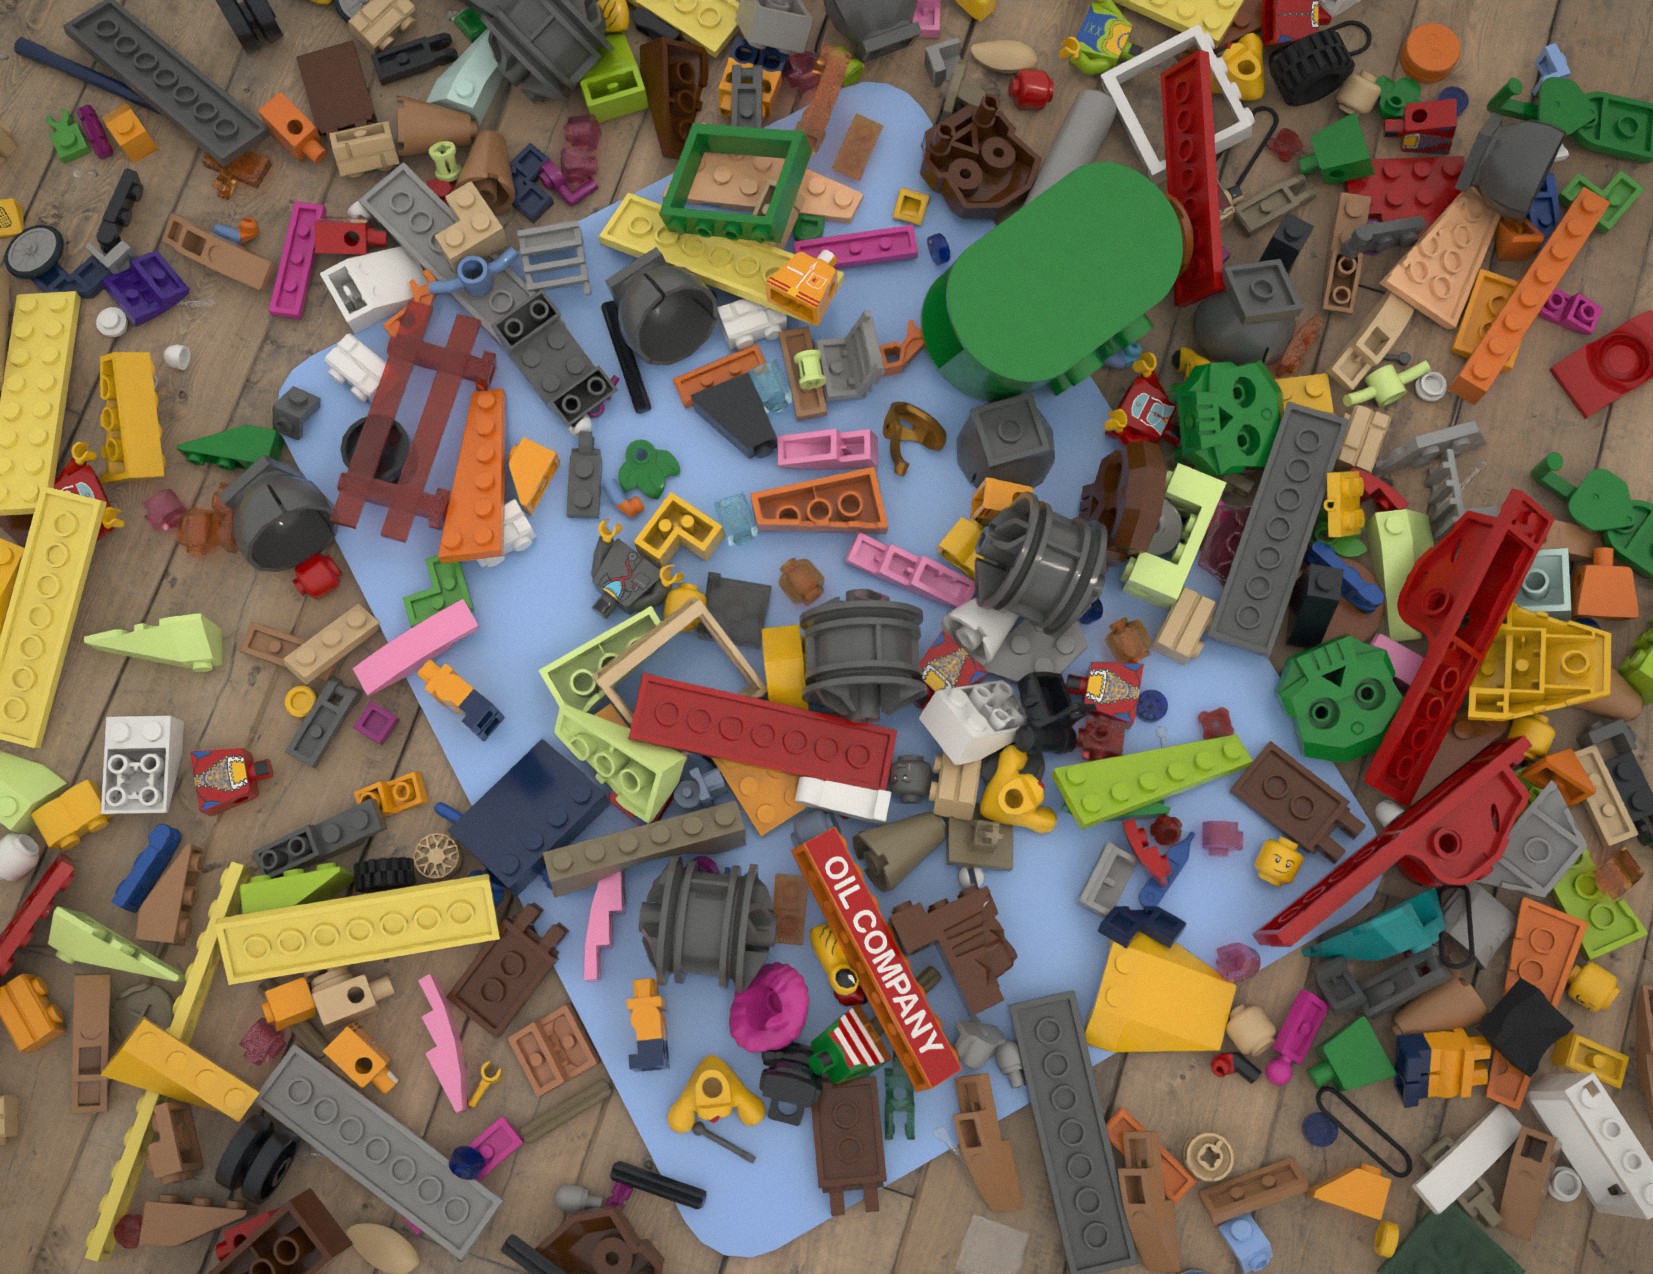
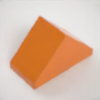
M1501 216L1495 230L1498 261L1529 260L1542 244L1544 235L1527 218L1523 222H1518Z
M1571 748L1548 755L1522 770V776L1541 789H1544L1551 780L1554 781L1567 806L1570 808L1596 794L1595 786Z

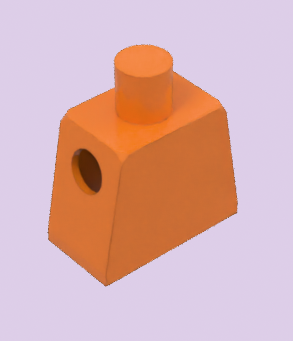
M281 91L258 111L263 123L269 127L270 135L298 161L301 162L308 157L315 164H319L326 158L328 151L321 145L322 141L317 128Z
M1593 548V565H1584L1575 569L1570 590L1571 618L1629 621L1639 618L1632 569L1625 566H1613V548Z

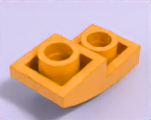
M416 771L389 782L380 781L354 791L357 805L368 799H376L383 818L429 803L422 773Z

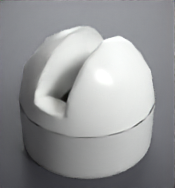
M359 201L351 205L347 211L351 218L373 219Z
M177 344L167 347L163 357L168 366L174 369L185 370L189 365L191 353L189 347Z
M587 414L581 417L583 419L579 421L575 428L572 427L573 424L567 427L572 436L579 438L580 431L591 432L592 422Z
M1384 800L1375 809L1376 818L1384 828L1405 812L1393 800Z
M963 866L958 873V882L964 889L972 886L967 869L973 867ZM973 868L976 883L980 888L984 882V872L982 868Z

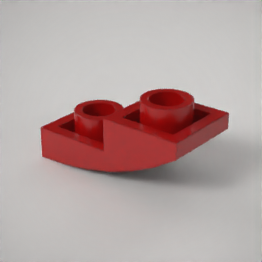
M1357 468L1350 470L1359 471V477H1362L1364 482V493L1360 496V504L1371 497L1379 512L1402 510L1409 505L1396 490L1374 475Z
M1135 819L1122 822L1127 841L1140 865L1161 887L1168 886L1166 875L1172 874L1167 855L1160 856L1157 846L1144 849L1149 847V842L1144 827L1137 829Z

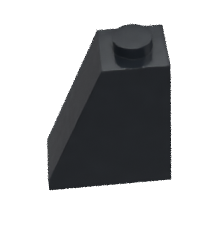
M1287 212L1259 262L1281 259L1288 274L1315 226Z
M748 372L691 395L695 412L749 459L753 457H766L773 453L775 448H778L777 436Z
M1310 564L1296 580L1291 594L1285 645L1309 649L1321 644L1340 602L1344 569Z

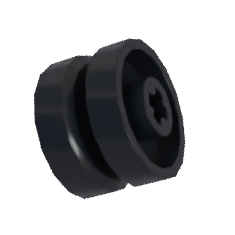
M216 0L247 55L259 50L261 47V43L254 32L256 28H259L265 40L270 43L284 37L275 20L276 15L267 0H243L239 4L237 0Z
M371 415L363 417L350 425L344 434L340 448L343 463L359 484L367 490L381 494L399 491L408 485L417 473L419 464L417 447L401 424L389 416Z
M259 1114L252 1115L238 1129L224 1151L216 1170V1183L229 1190H236L242 1186L241 1192L244 1198L257 1205L263 1204L270 1198L286 1176L297 1154L300 1137L285 1128H280L274 1132L272 1121Z

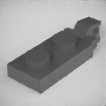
M580 431L579 448H572L570 455L567 497L568 518L599 519L602 457L600 456V449H594L592 432Z

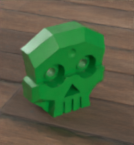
M1262 360L1235 365L1230 361L1194 366L1185 382L1174 383L1168 387L1167 393L1176 392L1174 395H1168V399L1172 403L1178 404L1181 446L1175 448L1173 455L1182 454V457L1174 458L1176 464H1194L1202 473L1209 476L1242 473L1244 469L1256 471L1265 469L1284 414L1282 390Z
M1345 633L1286 658L1284 668L1279 672L1280 679L1274 689V693L1283 714L1292 718L1300 755L1347 763L1378 750L1404 699L1392 680L1396 672L1385 649L1362 642ZM1337 670L1334 683L1322 677L1327 673ZM1365 687H1368L1371 691L1367 699L1361 697V691ZM1323 706L1325 715L1322 718H1317L1315 711L1318 707Z

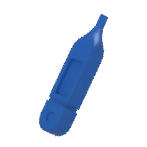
M1191 831L1186 839L1174 845L1166 853L1172 874L1166 875L1168 886L1161 887L1150 877L1147 881L1148 883L1141 890L1138 897L1140 904L1144 908L1146 906L1155 907L1159 904L1189 858L1191 841L1196 835L1194 832Z

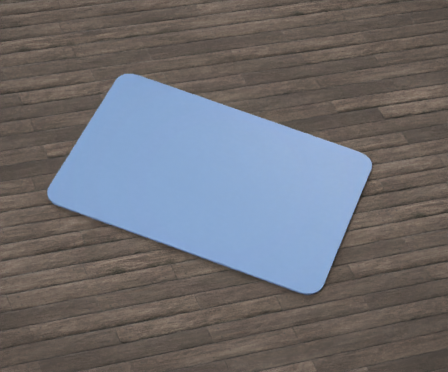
M861 82L844 87L764 127L766 129L804 131L813 150L807 169L864 194L863 201L851 224L825 221L823 237L907 225L914 226L918 249L917 258L836 269L844 273V282L818 326L786 315L787 331L809 326L812 344L816 340L845 338L862 313L867 310L871 311L879 346L894 341L902 344L907 338L909 320H913L915 327L921 329V309L930 286L957 260L964 250L996 227L992 219L958 217L950 210L941 192H934L919 174L923 160L921 144L925 131L932 128L933 124L923 108L907 92L888 83ZM674 173L633 194L662 205V195ZM901 187L931 195L921 226L892 217ZM623 199L578 221L584 241L582 245L592 295H585L583 284L544 291L560 312V318L565 322L567 330L595 367L600 366L609 379L613 375L620 379L615 386L618 391L610 396L611 399L609 401L605 400L603 402V414L599 417L589 416L592 422L591 432L594 437V449H600V456L602 457L599 519L567 517L570 455L572 448H579V438L572 436L567 426L544 404L508 356L507 352L448 293H439L436 296L424 327V333L401 348L396 345L383 327V324L395 314L352 335L391 366L400 377V382L391 392L387 393V396L378 405L375 406L368 399L365 403L361 402L351 393V385L346 381L341 385L328 374L330 368L325 362V357L334 347L338 346V343L310 356L294 368L279 390L278 400L293 386L320 398V408L303 424V437L300 440H296L284 434L282 436L300 472L304 474L307 480L312 481L335 506L339 516L338 533H335L336 536L334 538L375 618L380 622L379 626L388 643L412 628L403 597L433 588L425 559L436 556L439 552L472 393L503 388L506 394L504 504L515 499L537 537L532 540V544L528 548L519 552L513 550L504 555L505 559L493 567H488L487 565L481 567L477 560L461 561L475 610L471 613L480 629L451 644V649L431 659L440 668L445 663L449 665L466 683L488 699L505 718L484 742L462 722L466 716L465 714H457L447 705L444 707L424 689L427 684L417 675L418 671L406 677L472 806L541 739L581 770L606 794L607 799L609 798L613 789L606 783L601 784L595 778L597 772L586 760L580 761L555 735L554 729L560 707L538 670L639 613L635 611L629 615L617 606L610 616L604 619L592 609V606L602 595L595 589L591 576L593 554L598 539L601 536L598 526L600 522L609 518L607 527L609 531L613 532L614 526L620 523L622 531L612 537L614 542L618 538L637 552L634 540L670 492L722 525L725 538L707 562L681 545L667 565L675 564L670 572L672 578L675 574L681 572L684 577L682 581L673 583L672 589L679 588L681 583L698 586V591L707 598L706 608L766 687L761 629L799 625V617L803 612L835 597H840V601H846V592L849 590L871 589L889 596L890 601L911 604L923 611V622L919 625L921 628V637L918 640L919 662L938 635L943 631L941 620L947 613L954 610L952 607L907 591L845 563L844 561L857 533L757 531L750 493L865 468H782L778 466V448H775L773 453L766 457H753L749 459L698 415L693 406L685 409L673 383V378L740 351L737 347L731 350L728 348L718 319L707 341L691 356L671 365H650L633 351L651 405V409L641 414L635 412L601 309V305L604 302L614 300L605 280L638 259L600 244V233ZM687 201L684 206L685 209L753 214V212L722 209L719 205L704 203L701 206L690 205V202ZM792 229L784 251L795 254L793 244L795 239ZM929 238L933 240L932 246L928 244ZM577 248L530 256V265L578 257ZM518 251L519 256L508 266L527 284L522 255ZM580 266L532 274L533 283L581 275ZM707 285L717 299V307L743 299ZM410 317L408 321L406 320L402 323L406 331L416 324L414 317ZM763 338L754 341L753 345H758L770 374L752 382L777 436V444L778 436L830 429H837L840 433L871 429L878 437V467H875L889 528L886 534L865 535L887 546L893 544L917 557L925 556L967 577L960 569L946 561L937 552V548L961 517L967 520L970 519L972 495L977 490L973 486L976 475L973 481L969 483L957 464L956 438L968 419L970 410L983 406L989 401L968 396L948 383L937 371L924 347L902 370V373L879 377V382L872 384L873 389L866 392L867 397L865 399L825 402L827 416L797 422L780 339L767 340ZM897 354L887 356V363L899 361V356ZM1088 376L1074 387L1072 385L1058 396L1053 394L1047 384L1032 392L1037 409L1053 430L1055 450L1054 464L1044 482L1033 488V494L1037 495L1039 501L1050 504L1053 512L1069 519L1079 517V514L1082 513L1079 511L1080 502L1084 501L1081 500L1082 487L1095 482L1101 460L1113 451H1121L1123 448L1117 439L1104 434L1106 431L1104 424L1106 421L1111 420L1108 412L1112 411L1091 376ZM897 401L908 402L930 414L941 424L947 435L946 443L940 451L928 449L916 441L900 440L901 456L904 461L910 463L905 476L894 472L896 464L891 457V440L886 439L882 434L884 419L891 404ZM600 405L592 409L590 412L593 414L598 413L600 410ZM371 415L389 416L401 424L417 447L419 456L417 473L411 482L399 491L388 494L371 492L359 484L343 463L340 450L342 438L350 425L359 419ZM583 418L577 420L572 427L575 428L579 421ZM900 419L901 425L911 430L913 429L914 425ZM523 437L556 452L561 462L532 516L525 513L520 503L508 465V456L514 445H519ZM642 439L649 441L655 449L669 451L678 461L680 474L664 476V489L659 499H653L645 495L638 486L630 491H623L628 501L636 496L639 497L644 506L643 512L637 513L636 517H627L612 505L602 485L606 480L613 478L620 486L618 473L621 466L626 462V449L633 441ZM639 449L635 452V457L643 461L647 458V453L645 450ZM1180 539L1179 542L1183 544L1184 540ZM1178 544L1169 552L1155 556L1169 561ZM1198 549L1183 587H1187L1199 595L1215 601L1217 606L1213 613H1216L1224 588ZM1129 559L1114 567L1106 565L1109 570L1103 575L1105 576V585L1100 597L1096 601L1100 603V607L1096 606V602L1092 603L1093 608L1089 609L1078 620L1088 647L1061 675L1066 685L1068 674L1086 677L1091 662L1144 664L1138 701H1143V705L1139 706L1137 702L1134 724L1128 730L1087 715L1072 726L1077 735V745L1072 752L1063 754L1042 752L1045 771L1041 782L1044 784L1045 789L1043 791L1044 801L1038 807L1046 806L1053 809L1057 815L1056 827L1049 833L1038 834L1022 826H1013V869L1011 871L982 868L985 878L979 889L988 886L998 910L996 919L1004 929V936L1015 949L1018 957L1014 961L1013 967L997 978L1004 1001L976 1014L982 1024L997 1026L1006 1040L1016 1042L1008 1004L1071 990L1075 991L1084 1030L1089 1010L1093 1009L1110 946H1108L1109 938L1097 932L1100 923L1104 919L1075 903L1104 846L1108 842L1135 856L1123 829L1122 822L1124 821L1102 822L1081 830L1073 815L1061 811L1065 800L1051 776L1055 768L1237 734L1253 761L1266 745L1272 741L1350 801L1347 805L1350 809L1349 812L1363 822L1366 827L1355 839L1341 831L1338 826L1334 829L1329 837L1346 850L1342 857L1333 864L1318 851L1315 854L1312 852L1308 854L1298 846L1296 851L1302 854L1304 858L1303 863L1294 881L1291 884L1283 883L1281 887L1258 877L1259 871L1255 868L1254 862L1266 840L1273 839L1278 841L1280 836L1287 837L1229 792L1248 768L1163 799L1165 801L1164 805L1171 808L1164 818L1135 820L1137 829L1144 827L1149 847L1144 849L1157 846L1160 856L1165 855L1170 848L1186 839L1191 831L1196 834L1191 841L1189 858L1157 906L1187 923L1176 943L1234 984L1354 916L1373 899L1383 876L1382 873L1292 947L1259 945L1252 935L1254 932L1377 834L1333 761L1300 755L1292 718L1283 714L1274 693L1280 677L1268 658L1208 639L1209 632L1204 630L1200 641L1204 642L1200 654L1196 660L1190 657L1186 665H1182L1169 658V656H1165L1151 648L1169 611L1122 592L1125 582L1120 581V578ZM666 598L659 606L653 608L660 621L664 620L663 612ZM1018 617L1008 635L1025 619L1024 617ZM702 624L696 627L693 632L679 631L660 646L615 691L634 714L643 673L735 694L744 689L748 683ZM800 627V634H801V637H803V632H804L805 630H803V629ZM987 673L982 683L1004 680V678ZM1005 681L1011 686L1013 692L1020 700L1018 684ZM768 692L763 695L761 700L769 701ZM1069 693L1072 705L1082 703L1083 696ZM1146 695L1150 696L1149 700L1145 699ZM606 698L590 714H596L609 705L611 701ZM1157 698L1160 699V703H1156L1155 700ZM808 703L810 711L837 713L831 708ZM911 703L892 715H886V713L881 712L880 707V721L868 724L898 730L892 763L898 761L899 756H922L923 761L931 765L932 781L938 782L939 774L933 773L936 754L942 755L943 749L920 721L919 717L923 710L918 709ZM1149 704L1153 706V710L1151 711L1147 709V706ZM1158 707H1162L1163 711L1158 712ZM615 708V710L617 711V713L620 715V717L622 718V720L625 722V724L627 725V727L630 729L631 727L629 726V724L626 722V720L622 717V715H621V714L618 712V710ZM1149 712L1157 720L1152 722L1145 721L1139 717L1138 713ZM690 753L688 761L684 764L681 779L682 781L693 780L689 770L697 767L701 774L715 768L702 759V755ZM981 771L978 782L976 803H980L982 794L986 788V784L981 776ZM889 774V779H888V784H887V790H886V791H889V792H890V774ZM723 778L728 793L713 798L712 801L714 806L737 801L745 826L746 845L716 854L695 853L676 856L682 857L683 867L697 856L709 857L716 863L719 874L725 873V867H730L732 871L733 865L741 866L742 876L748 873L750 864H758L759 879L766 885L774 905V912L771 913L773 916H778L775 946L770 947L768 958L763 965L773 964L774 962L787 963L803 976L805 985L808 987L809 1011L801 1034L793 1042L811 1046L813 1039L853 1007L839 1004L838 1000L834 997V990L830 987L826 972L809 940L810 930L819 924L828 922L790 851L795 848L790 836L794 832L795 820L817 809L807 807L760 837ZM891 794L885 824L928 811L933 813L935 802L928 801V795L920 797L921 803L904 804L901 803V797ZM673 799L661 820L705 808L702 802H700L695 808L685 809L679 806L675 799ZM609 801L610 805L569 845L639 826ZM833 813L839 823L842 836L847 842V850L854 863L861 868L863 880L869 892L876 897L879 903V911L887 924L889 916L893 915V908L906 901L911 900L913 905L921 902L925 913L928 914L927 910L930 905L945 898L951 903L957 900L959 892L964 890L958 882V873L963 866L946 865V831L945 840L893 890L882 892L866 875L864 870L868 866L865 859L858 860L853 847L854 835L860 831L880 825ZM941 816V818L944 820V822H945V824H946V827H947V818H948V817ZM673 856L647 861L625 869L626 913L613 914V947L600 948L601 981L595 982L584 980V957L590 910L598 882L585 890L554 898L552 890L546 887L543 877L538 875L518 897L524 908L528 903L532 904L535 902L544 909L542 915L533 925L541 938L544 937L553 924L557 925L559 922L570 930L563 941L555 948L560 953L557 955L559 960L554 967L660 1174L706 1191L705 1204L703 1208L698 1210L675 1202L685 1223L700 1242L723 1255L752 1258L776 1250L832 1218L829 1193H823L822 1188H818L811 1106L810 1108L805 1107L799 1126L768 1118L771 1098L762 1096L763 1092L759 1089L762 1071L769 1068V1066L763 1064L761 1052L752 1053L745 1048L739 1047L735 1039L730 1035V1007L736 990L732 979L729 981L728 988L724 989L719 988V977L687 974L684 983L679 984L675 983L673 973L670 975L667 985H658L659 996H662L667 1001V1011L661 1012L666 1019L670 1069L635 1072L629 1069L628 1055L638 1054L637 1034L630 1020L632 1012L627 1010V999H634L633 980L654 978L657 981L656 972L649 963L642 943L644 935L642 932H639L640 910L642 902H647V895L652 888L653 881L660 876ZM1139 862L1134 868L1116 906H1129L1130 910L1145 909L1140 904L1138 896L1145 884L1148 883L1147 881L1150 876ZM700 867L701 872H706L704 868ZM973 868L967 869L971 885L977 884ZM933 945L907 958L915 979L929 966L934 967L941 975V981L926 994V1000L932 1012L940 1019L942 1031L949 1044L954 1047L961 1035L955 1024L958 1020L969 1021L971 1017L968 1016L936 946ZM869 1001L864 1005H860L869 1021L876 1016ZM886 1033L879 1038L892 1059L875 1072L859 1077L876 1076L887 1178V1182H883L884 1187L959 1144L952 1116L961 1112L954 1078L989 1073L998 1121L1030 1103L1026 1084L1012 1089L1008 1074L1003 1075L1002 1070L1000 1071L996 1055L988 1059L981 1069L968 1068L958 1059L962 1070L932 1089L916 1092ZM1087 1044L1092 1067L1117 1053ZM709 1054H713L727 1063L747 1089L762 1099L766 1108L764 1120L758 1125L745 1126L738 1118L737 1109L734 1107L730 1115L718 1119L715 1123L699 1118L697 1111H695V1123L702 1122L705 1125V1129L755 1156L756 1159L753 1164L704 1135H695L692 1128L690 1132L678 1134L671 1130L668 1125L667 1115L669 1108L682 1094L696 1067ZM778 1101V1108L785 1115L793 1114L797 1110V1105ZM863 1189L843 1191L845 1209L864 1199Z

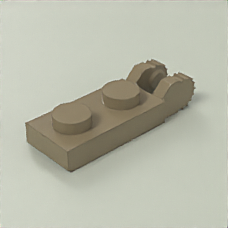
M1299 174L1286 182L1284 180L1234 207L1235 213L1233 218L1245 235L1249 237L1283 218L1287 212L1292 213L1313 200L1317 193L1312 188L1296 197L1293 195L1292 191L1301 187L1306 181L1305 176Z

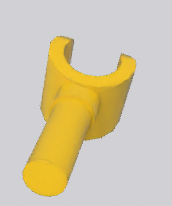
M491 1061L486 1062L481 1068L482 1080L468 1102V1105L473 1108L476 1107L490 1084L497 1083L502 1077L501 1068L494 1077H486V1071L492 1064Z

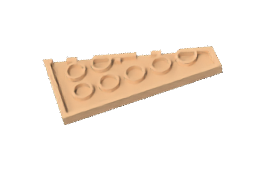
M704 152L687 202H690V205L701 206L704 203L719 205L722 209L754 212L767 180L774 179L778 181L785 159ZM806 168L799 188V193L806 200L798 214L825 217V221L851 224L863 201L864 194ZM670 183L668 184L665 192L662 195L663 201L665 199Z
M1471 186L1467 192L1462 191L1379 284L1446 330L1456 328L1501 215L1488 208L1476 187Z

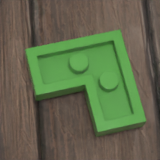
M1621 170L1603 191L1578 173L1559 194L1558 201L1568 207L1580 190L1586 187L1611 202L1595 226L1597 230L1605 235L1645 188Z
M438 555L425 559L433 588L403 597L412 628L464 599L471 612L475 611L461 561L442 564Z

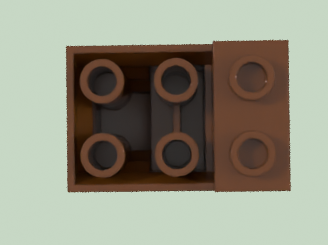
M977 884L960 891L957 896L958 899L951 903L945 898L930 905L927 910L928 914L925 913L921 902L913 905L911 900L894 907L893 915L889 916L888 924L894 931L895 939L902 953L909 957L935 945L969 1017L1004 1001L997 978L1013 967L1018 955L1006 940L1004 929L996 919L998 910L988 886L979 889Z

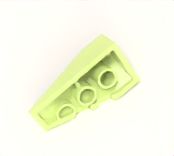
M201 613L159 619V626L147 625L145 623L134 625L133 632L115 629L84 636V643L98 651L193 669L194 672H208L213 670V666L223 665L222 629Z
M561 705L554 729L555 735L580 761L586 760L597 772L595 778L601 784L606 782L618 795L615 799L623 808L648 824L652 822L678 785L686 756L672 748L628 739L629 728L571 706Z
M0 751V823L11 831L28 835L36 825L31 814L44 804L58 798L69 786V783L43 764Z

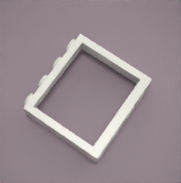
M1199 24L1101 74L1102 87L1106 95L1115 102L1118 109L1117 116L1150 180L1155 185L1167 179L1166 159L1159 162L1119 84L1194 45L1199 50L1209 52L1211 74L1237 121L1236 124L1214 134L1216 154L1252 136V124L1255 123L1253 114L1248 107L1243 108L1239 101L1242 97L1237 84L1229 82L1226 76L1228 69L1223 58L1216 57L1212 50L1215 48L1212 37L1208 32L1203 33Z
M1594 1073L1547 1074L1529 1085L1524 1099L1546 1133L1558 1138L1562 1143L1560 1155L1568 1167L1573 1169L1581 1179L1582 1189L1598 1213L1651 1219L1653 1217V1162ZM1591 1082L1597 1092L1590 1095L1588 1090L1582 1086ZM1614 1185L1618 1193L1611 1195L1607 1189Z

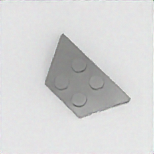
M1473 420L1413 437L1402 446L1389 452L1388 459L1375 461L1372 473L1374 476L1410 466L1413 469H1420L1431 464V460L1441 458L1442 461H1446V449H1453L1454 457L1456 458L1461 455L1460 452L1486 446L1487 442L1480 427Z
M1025 618L1005 638L994 658L989 663L986 662L981 666L987 673L1017 684L1022 677L1031 672L1062 674L1086 650L1088 645L1079 621L1075 622L1063 635L1054 638L1046 635L1043 629L1031 625L1029 619Z
M1551 780L1513 825L1507 837L1509 839L1508 845L1501 859L1491 866L1493 868L1492 873L1479 881L1474 880V882L1546 897L1588 847L1554 781Z

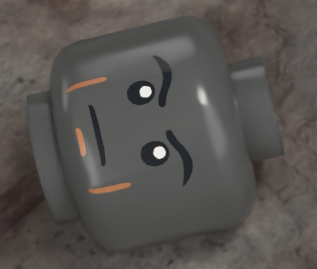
M899 756L898 761L891 764L890 792L896 797H901V803H921L920 797L928 796L930 793L932 782L931 765L923 761L922 756Z

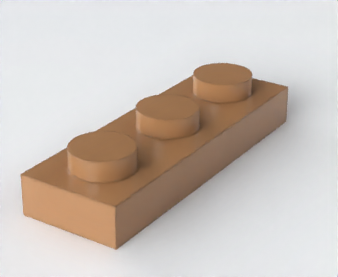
M809 326L779 332L797 422L827 416L822 386L813 389H801L799 384L801 379L799 366L794 362V356L797 353L814 350Z
M251 622L239 651L288 669L284 664L283 658L307 640ZM339 661L315 679L328 682L333 677Z
M1291 1157L1198 1192L1200 1201L1213 1225L1309 1191L1307 1179L1294 1158Z

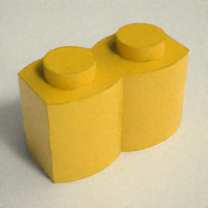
M961 517L938 545L937 552L946 561L975 581L976 557L984 558L975 553V547L984 528L974 519L967 520Z
M87 779L73 786L60 797L44 804L34 811L31 816L49 848L62 849L64 851L79 844L81 841L79 838L86 832L94 833L105 828L109 824L108 820L115 814H101L102 791L97 782Z

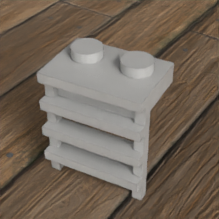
M578 220L517 231L529 298L541 289L545 291L583 284L585 295H592L582 245L584 241ZM577 248L578 257L530 265V256ZM580 266L581 275L533 283L532 274Z
M870 310L862 313L845 338L816 340L813 344L814 350H819L822 355L820 365L822 375L826 377V384L822 386L825 402L865 399L867 397L866 392L873 389L872 384L879 382L878 376L885 374Z
M1446 449V462H1442L1437 468H1429V477L1423 482L1424 488H1431L1432 495L1427 499V505H1434L1435 513L1430 517L1431 523H1437L1438 531L1433 535L1434 541H1441L1454 528L1452 525L1468 510L1498 517L1496 506L1464 509L1453 449ZM1449 475L1450 480H1445L1439 487V484ZM1452 493V494H1453V498H1449V499L1442 505V502Z

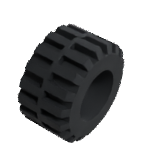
M1323 30L1307 35L1287 47L1272 63L1270 74L1285 103L1288 106L1294 107L1315 102L1335 91L1353 73L1355 63L1339 33L1335 32V30Z

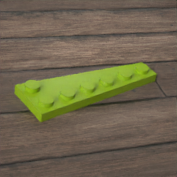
M1235 734L1058 767L1053 770L1051 776L1079 828L1083 830L1248 768L1253 760L1238 735Z
M1527 766L1514 771L1531 794L1523 813L1543 791V789L1522 776V770L1526 769ZM1520 813L1518 814V816H1517V818H1516V820H1515V823H1516V822L1518 821V819L1523 815V813H1522V814H1520ZM1587 848L1550 891L1561 912L1588 922L1579 948L1585 961L1592 960L1649 935L1626 901L1620 899L1609 884L1611 881L1604 871L1601 872L1590 858L1591 853Z

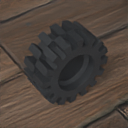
M385 857L360 861L353 865L355 892L374 893L416 886L414 859Z

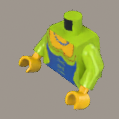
M1097 0L1096 3L1092 2L1077 37H1068L1061 42L1065 48L1059 51V57L1063 60L1069 58L1068 64L1076 66L1085 75L1089 76L1103 74L1117 67L1121 59L1128 61L1142 54L1143 47L1129 42L1133 26L1117 8L1113 0Z

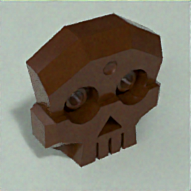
M994 94L983 96L979 107L969 104L925 131L922 140L923 160L919 174L934 192H941L950 210L960 218L996 219L1026 199L1042 160L1038 154L1014 134L1016 128L1002 111H997L1000 106V100ZM960 175H964V176H966L968 179H964V178H962Z
M1141 440L1125 445L1121 451H1113L1101 460L1095 482L1082 487L1081 500L1084 501L1080 502L1079 511L1082 513L1079 514V517L1088 522L1096 520L1105 525L1107 530V566L1114 567L1125 562L1126 559H1130V557L1137 559L1140 553H1147L1162 515L1167 475L1161 447L1158 444Z
M617 1204L575 1211L535 1248L536 1251L567 1274H662L664 1264L663 1256L649 1239H639L629 1220ZM609 1252H616L619 1256V1261L616 1263L611 1262L608 1259Z

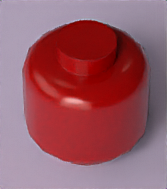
M1021 69L1016 74L1015 79L1010 80L1008 94L1009 97H1013L1014 104L1018 108L1041 110L1047 103L1052 101L1054 81L1049 78L1046 71Z
M314 553L295 566L294 570L297 578L292 581L302 596L309 594L312 598L318 600L340 586L339 577L343 574L329 554L324 556L321 553Z

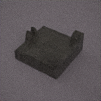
M708 572L705 593L707 598L706 608L734 645L761 650V629L765 628L772 586L723 578L721 573ZM699 622L697 627L698 639L715 642L703 624Z

